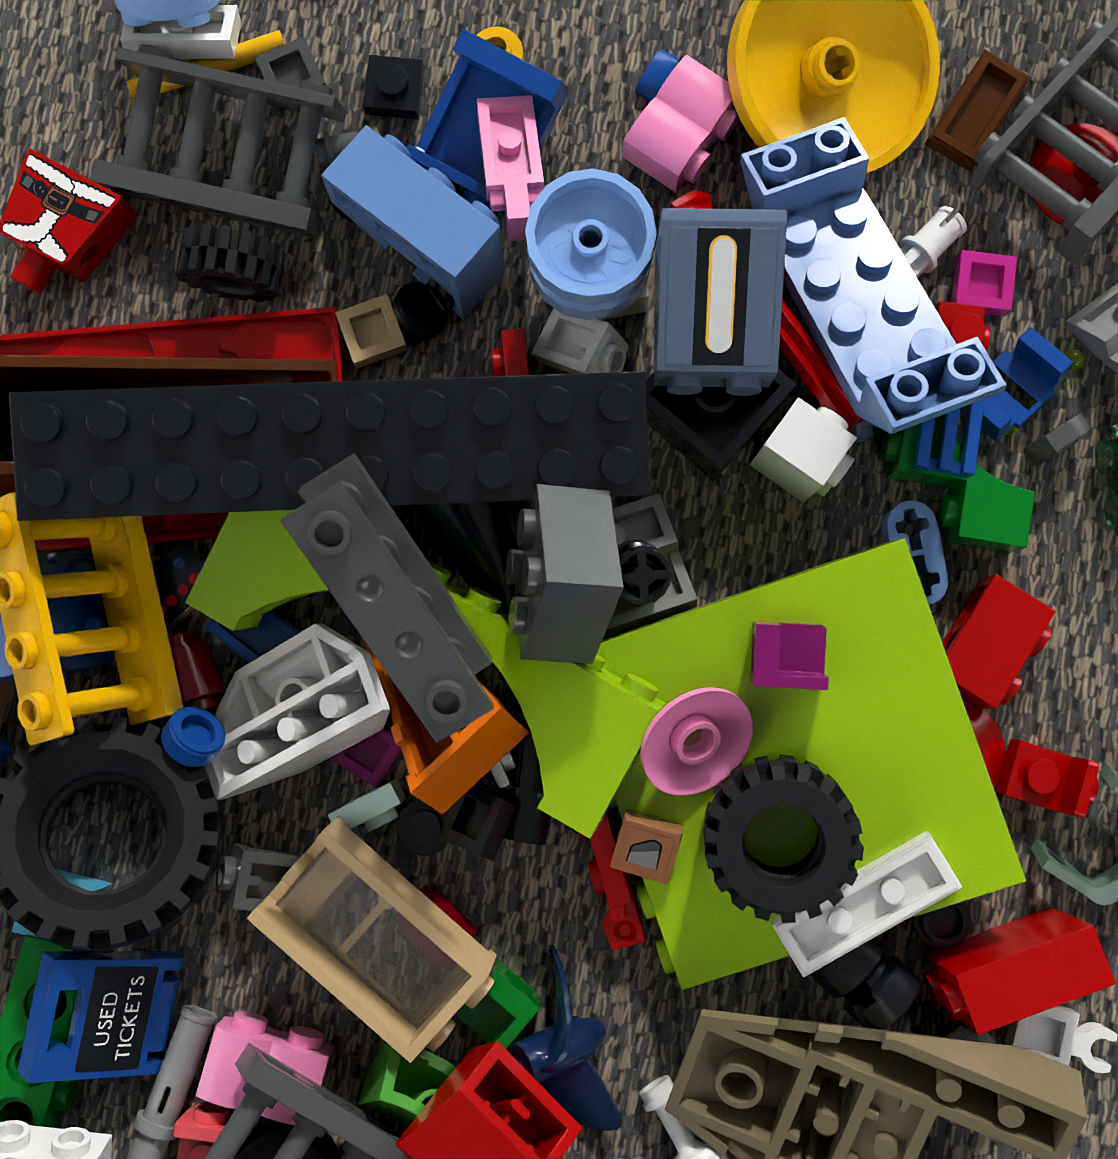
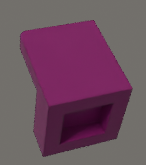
M753 621L750 673L752 685L828 690L829 677L824 674L826 628L819 624Z

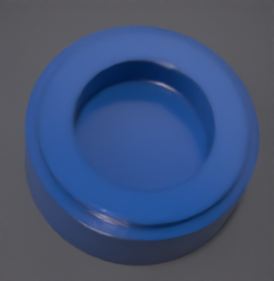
M189 706L174 712L162 730L161 741L168 755L178 763L189 767H201L209 764L225 743V732L222 724L213 714L202 708Z

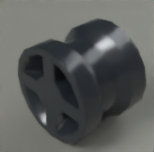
M634 539L618 546L624 586L621 596L633 604L646 605L656 602L666 593L670 586L672 573L668 561L654 545L645 540ZM636 559V565L632 568L631 572H625V570H630Z

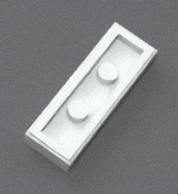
M927 830L858 869V876L853 886L844 883L841 887L844 898L838 904L833 906L829 900H826L819 905L822 915L809 919L806 910L795 913L796 923H782L780 915L771 919L772 927L803 978L963 888Z

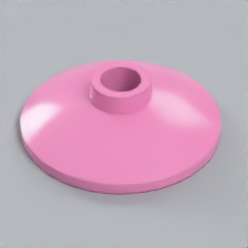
M714 687L696 689L672 700L654 717L642 740L640 759L647 778L659 790L673 795L697 794L716 786L721 780H725L731 774V770L742 762L751 744L753 721L748 707L734 693Z

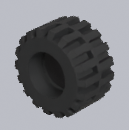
M766 755L754 758L755 764L746 768L742 764L731 770L732 777L726 782L721 780L714 789V798L712 802H708L705 811V826L703 827L705 857L708 869L711 868L714 873L715 884L722 893L727 890L731 894V903L743 911L748 905L754 908L755 918L769 921L771 913L780 914L782 923H796L795 913L806 910L809 919L822 915L819 905L829 900L835 906L844 898L841 887L844 883L853 886L858 876L855 862L856 860H863L864 846L859 839V834L863 832L853 805L839 784L829 774H824L817 765L807 760L804 763L795 761L793 756L780 755L779 760H768ZM791 805L808 812L816 823L817 838L813 848L802 860L795 864L782 867L769 866L756 860L746 849L744 832L747 825L755 815L771 806Z

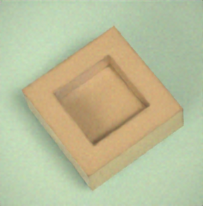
M388 294L335 312L352 361L357 369L408 350Z

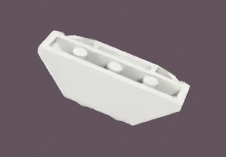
M315 623L235 671L215 714V717L224 728L225 743L215 758L204 766L216 799L223 800L302 773L383 730L390 707L370 653L325 624Z

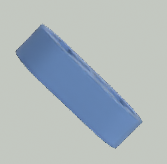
M905 501L894 506L885 514L881 523L883 543L894 539H906L912 559L916 557L918 559L921 574L932 576L933 585L926 587L924 590L930 605L938 602L945 595L948 587V573L938 524L933 511L927 505L918 501ZM904 513L909 514L911 521H920L922 525V530L915 533L913 537L915 551H911L907 533H897L896 524L904 520Z

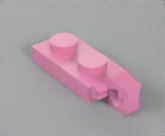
M532 95L477 99V118L487 201H490L492 212L505 211L508 241L526 240L525 227L530 207L544 189Z

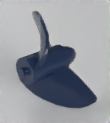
M549 945L555 987V1023L509 1045L507 1051L579 1124L602 1131L618 1130L622 1126L620 1113L604 1082L590 1061L594 1050L602 1043L605 1037V1025L596 1018L571 1016L564 968L555 946Z

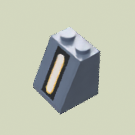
M662 208L655 248L653 386H667V392L678 395L697 394L702 392V387H726V393L738 396L759 394L762 392V387H770L778 373L787 210Z

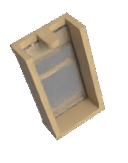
M338 815L317 836V840L286 872L279 884L252 911L247 919L411 1063L425 1046L434 1052L446 1040L456 1025L451 1017L464 1003L470 1009H473L487 994L495 981L489 974L497 954L491 949L489 951L486 950L348 828L349 824Z

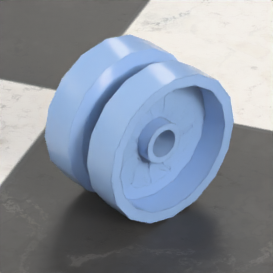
M594 168L568 172L546 185L531 205L525 227L531 281L546 303L563 315L579 319L593 320L612 317L633 304L647 284L657 236L653 210L640 189L619 174ZM587 245H593V246H596V247H594V248H587V247H585V246H587Z

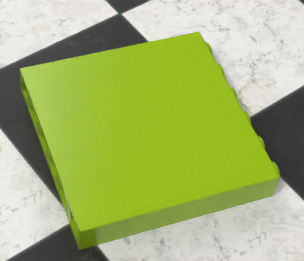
M905 538L885 542L602 640L597 654L605 659L602 668L622 679L626 673H631L646 680L658 689L655 697L665 702L666 705L675 698L700 688H721L737 695L748 707L753 721L751 744L744 759L739 764H742L744 768L755 764L754 758L767 755L768 760H779L780 755L793 756L795 761L804 763L807 760L817 765L824 774H829L846 794L853 805L855 814L860 820L863 833L859 834V839L864 846L863 860H856L855 862L856 870L927 830L963 888L910 918L1026 882ZM753 621L823 625L827 630L824 674L829 677L828 690L753 686L750 681ZM639 753L609 810L618 807L622 821L626 809L683 826L682 839L668 883L664 884L642 877L644 883L637 885L638 897L646 918L656 917L663 938L656 940V947L665 973L675 972L681 990L789 957L788 951L771 924V919L780 914L771 913L769 921L755 918L754 908L748 905L743 911L731 903V894L727 890L723 893L714 882L712 869H708L705 857L703 827L705 826L707 804L712 802L714 789L717 785L692 795H673L663 792L655 787L647 778L641 765ZM730 774L723 781L726 782L730 777H732V774ZM776 805L762 810L752 818L744 832V843L749 854L761 863L776 867L789 866L802 860L811 851L817 838V827L812 816L805 810L791 805Z

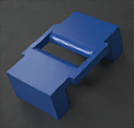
M1032 327L1028 328L1018 338L1015 349L1010 354L1004 351L993 363L996 368L1000 369L1032 396L1037 403L1027 410L1005 390L985 398L981 430L996 442L1013 426L1019 429L1054 397L1055 392L1053 389L1068 376L1073 361ZM966 406L960 408L964 415L966 413Z

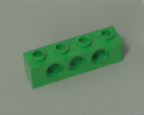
M25 935L0 1018V1122L10 1120L25 1122L17 1112V1102H21L27 1105L32 1112L33 1123L26 1122L28 1125L58 1128L62 1112L66 1113L76 1098L80 1080L28 1083L18 1073V1067L43 951L73 950L64 949L47 940ZM63 990L67 997L66 1010L56 1007L50 1036H55L65 1046L78 990Z

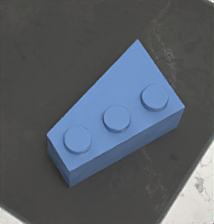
M365 125L321 174L331 202L383 249L386 250L390 245L415 264L417 268L413 271L412 275L426 285L433 278L451 294L455 301V305L451 310L462 320L465 321L505 273L500 222L496 215L483 203L473 201L470 204L457 194L452 182L436 168L430 167L428 170H425L413 161L409 150L394 136L387 134L383 138Z

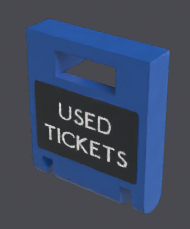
M43 951L18 1073L28 1083L158 1074L163 1059L158 1055L148 1054V1052L166 1049L180 981L176 976L164 975L165 971L181 970L184 956L172 951H114L111 953H99L98 951ZM60 990H78L65 1046L55 1036H50Z

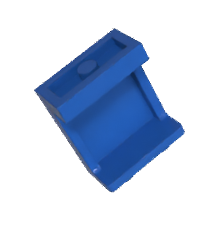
M462 28L452 49L459 57L417 146L413 147L408 144L406 148L409 150L412 160L425 170H428L430 167L436 168L452 183L465 189L461 197L470 204L473 201H479L491 210L490 201H487L477 118V99L532 95L539 149H541L569 92L558 78Z

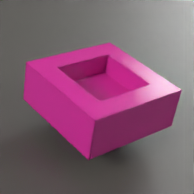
M961 250L955 259L951 303L985 307L984 314L1005 317L1012 311L1017 257Z

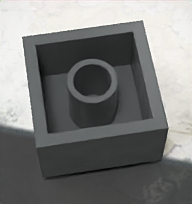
M537 484L530 509L522 508L519 512L517 522L518 548L517 550L509 549L506 558V585L515 586V596L511 599L509 609V631L511 634L519 635L521 660L593 664L624 588L610 491Z

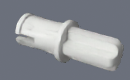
M940 207L935 215L914 236H905L900 242V250L917 278L922 273H931L937 267V258L958 237H961L967 231L966 222L959 213L947 223L946 219L954 210L951 207Z

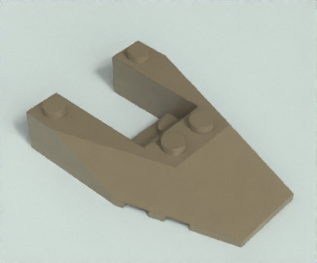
M707 1009L701 1010L664 1109L721 1155L725 1156L728 1150L738 1159H917L937 1115L1038 1158L1067 1159L1087 1120L1081 1071L1019 1046Z

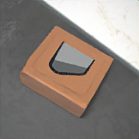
M626 809L610 867L667 884L682 839L683 826Z

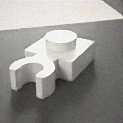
M1056 1006L1009 1024L1004 1045L1019 1046L1069 1066L1072 1055L1094 1072L1109 1073L1111 1065L1101 1058L1093 1057L1091 1046L1098 1039L1117 1042L1118 1035L1096 1022L1084 1023L1077 1028L1080 1014L1073 1009Z

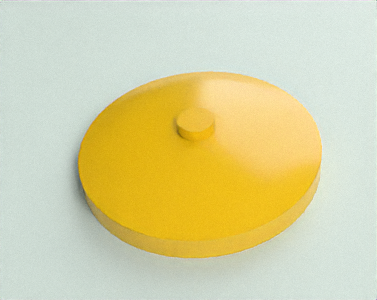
M744 0L736 15L728 44L727 75L730 93L740 121L759 148L845 117L869 157L866 173L877 170L897 158L911 145L931 113L940 75L939 44L932 17L924 0Z

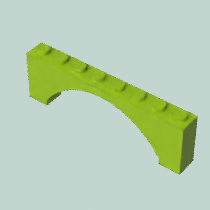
M294 510L229 512L185 603L232 631L257 627L263 614L290 601L329 590L281 523V519ZM427 560L491 654L492 662L502 673L520 704L531 730L540 764L544 796L537 808L590 839L600 826L639 755L642 740L648 726L666 705L665 702L655 697L658 689L646 680L631 673H626L622 679L602 668L605 659L599 654H596L593 664L521 660L519 635L510 633L509 615L499 610L502 602L497 597L480 588L470 586L469 590L465 591L448 581L451 575L448 570Z

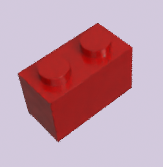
M998 574L982 578L978 581L942 640L961 697L981 709H997L999 704L1005 705L1015 696L1023 680L1022 676L1018 673L1029 656H1036L1048 642L1052 629L1047 627L1056 612Z

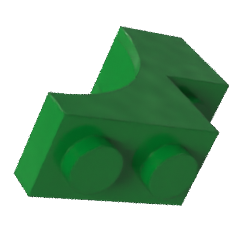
M943 415L935 417L930 458L939 460L944 423ZM918 424L893 434L885 431L880 459L881 461L888 462L886 478L951 489V494L944 495L938 515L939 526L946 528L944 543L1003 553H1012L1027 548L1035 491L1008 484L992 476L977 464L975 474L970 478L912 469ZM957 441L955 442L953 462L959 463L961 447Z

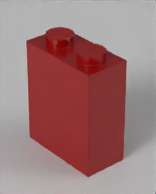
M1052 907L967 937L960 944L952 948H937L924 953L930 971L922 975L936 1007L944 1006L953 1021H961L977 1035L1116 985L1094 925Z

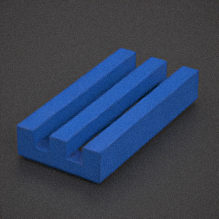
M985 399L966 406L959 463L953 462L960 408L948 412L944 416L939 460L930 458L935 418L919 423L912 469L969 478L973 476L976 470Z

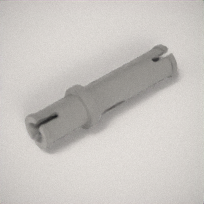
M184 1005L182 1007L179 1021L161 1063L160 1071L146 1108L139 1110L134 1120L133 1126L137 1131L126 1159H163L170 1140L177 1138L173 1136L174 1124L180 1116L210 1032L217 1021L218 1016L215 1013L195 1005Z

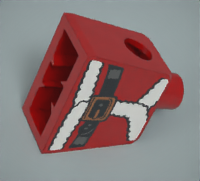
M29 148L0 221V234L17 248L24 251L9 278L38 295H41L55 269L84 282L134 223L138 215L122 196Z

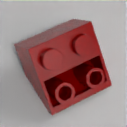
M498 1041L471 1048L394 1145L408 1159H561L583 1127Z

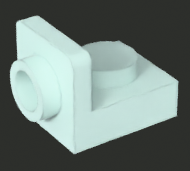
M396 778L337 808L328 814V817L332 822L339 815L349 824L348 828L364 841L358 825L364 823L367 831L370 832L394 820L399 816L395 806L401 804L406 799V796Z

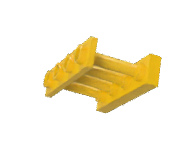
M9 493L0 497V614L6 638L5 656L8 664L12 667L19 699L18 717L21 725L25 728L28 743L36 745L72 735L74 733L72 717L126 707L129 723L133 726L172 716L178 709L183 708L142 516L17 521L16 493ZM85 537L90 539L96 571L41 575L34 540ZM92 594L102 595L109 627L54 634L47 599ZM114 651L121 681L120 685L72 693L66 692L59 658Z

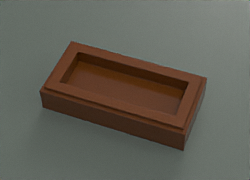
M984 50L924 144L966 170L971 171L976 165L973 161L976 152L993 132H997L1031 77L989 51Z

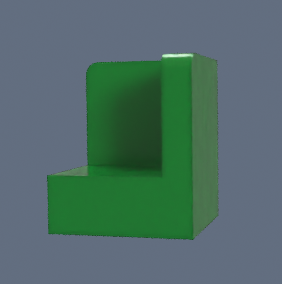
M498 958L489 974L495 980L490 990L473 1009H470L464 1003L456 1012V1016L487 1044L498 1041L507 1049L540 1009L541 996Z

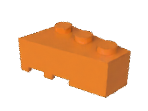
M364 641L390 707V714L394 724L390 728L395 744L401 747L409 772V775L405 777L410 793L443 815L530 732L482 677L476 673L474 676L493 702L494 709L436 743Z

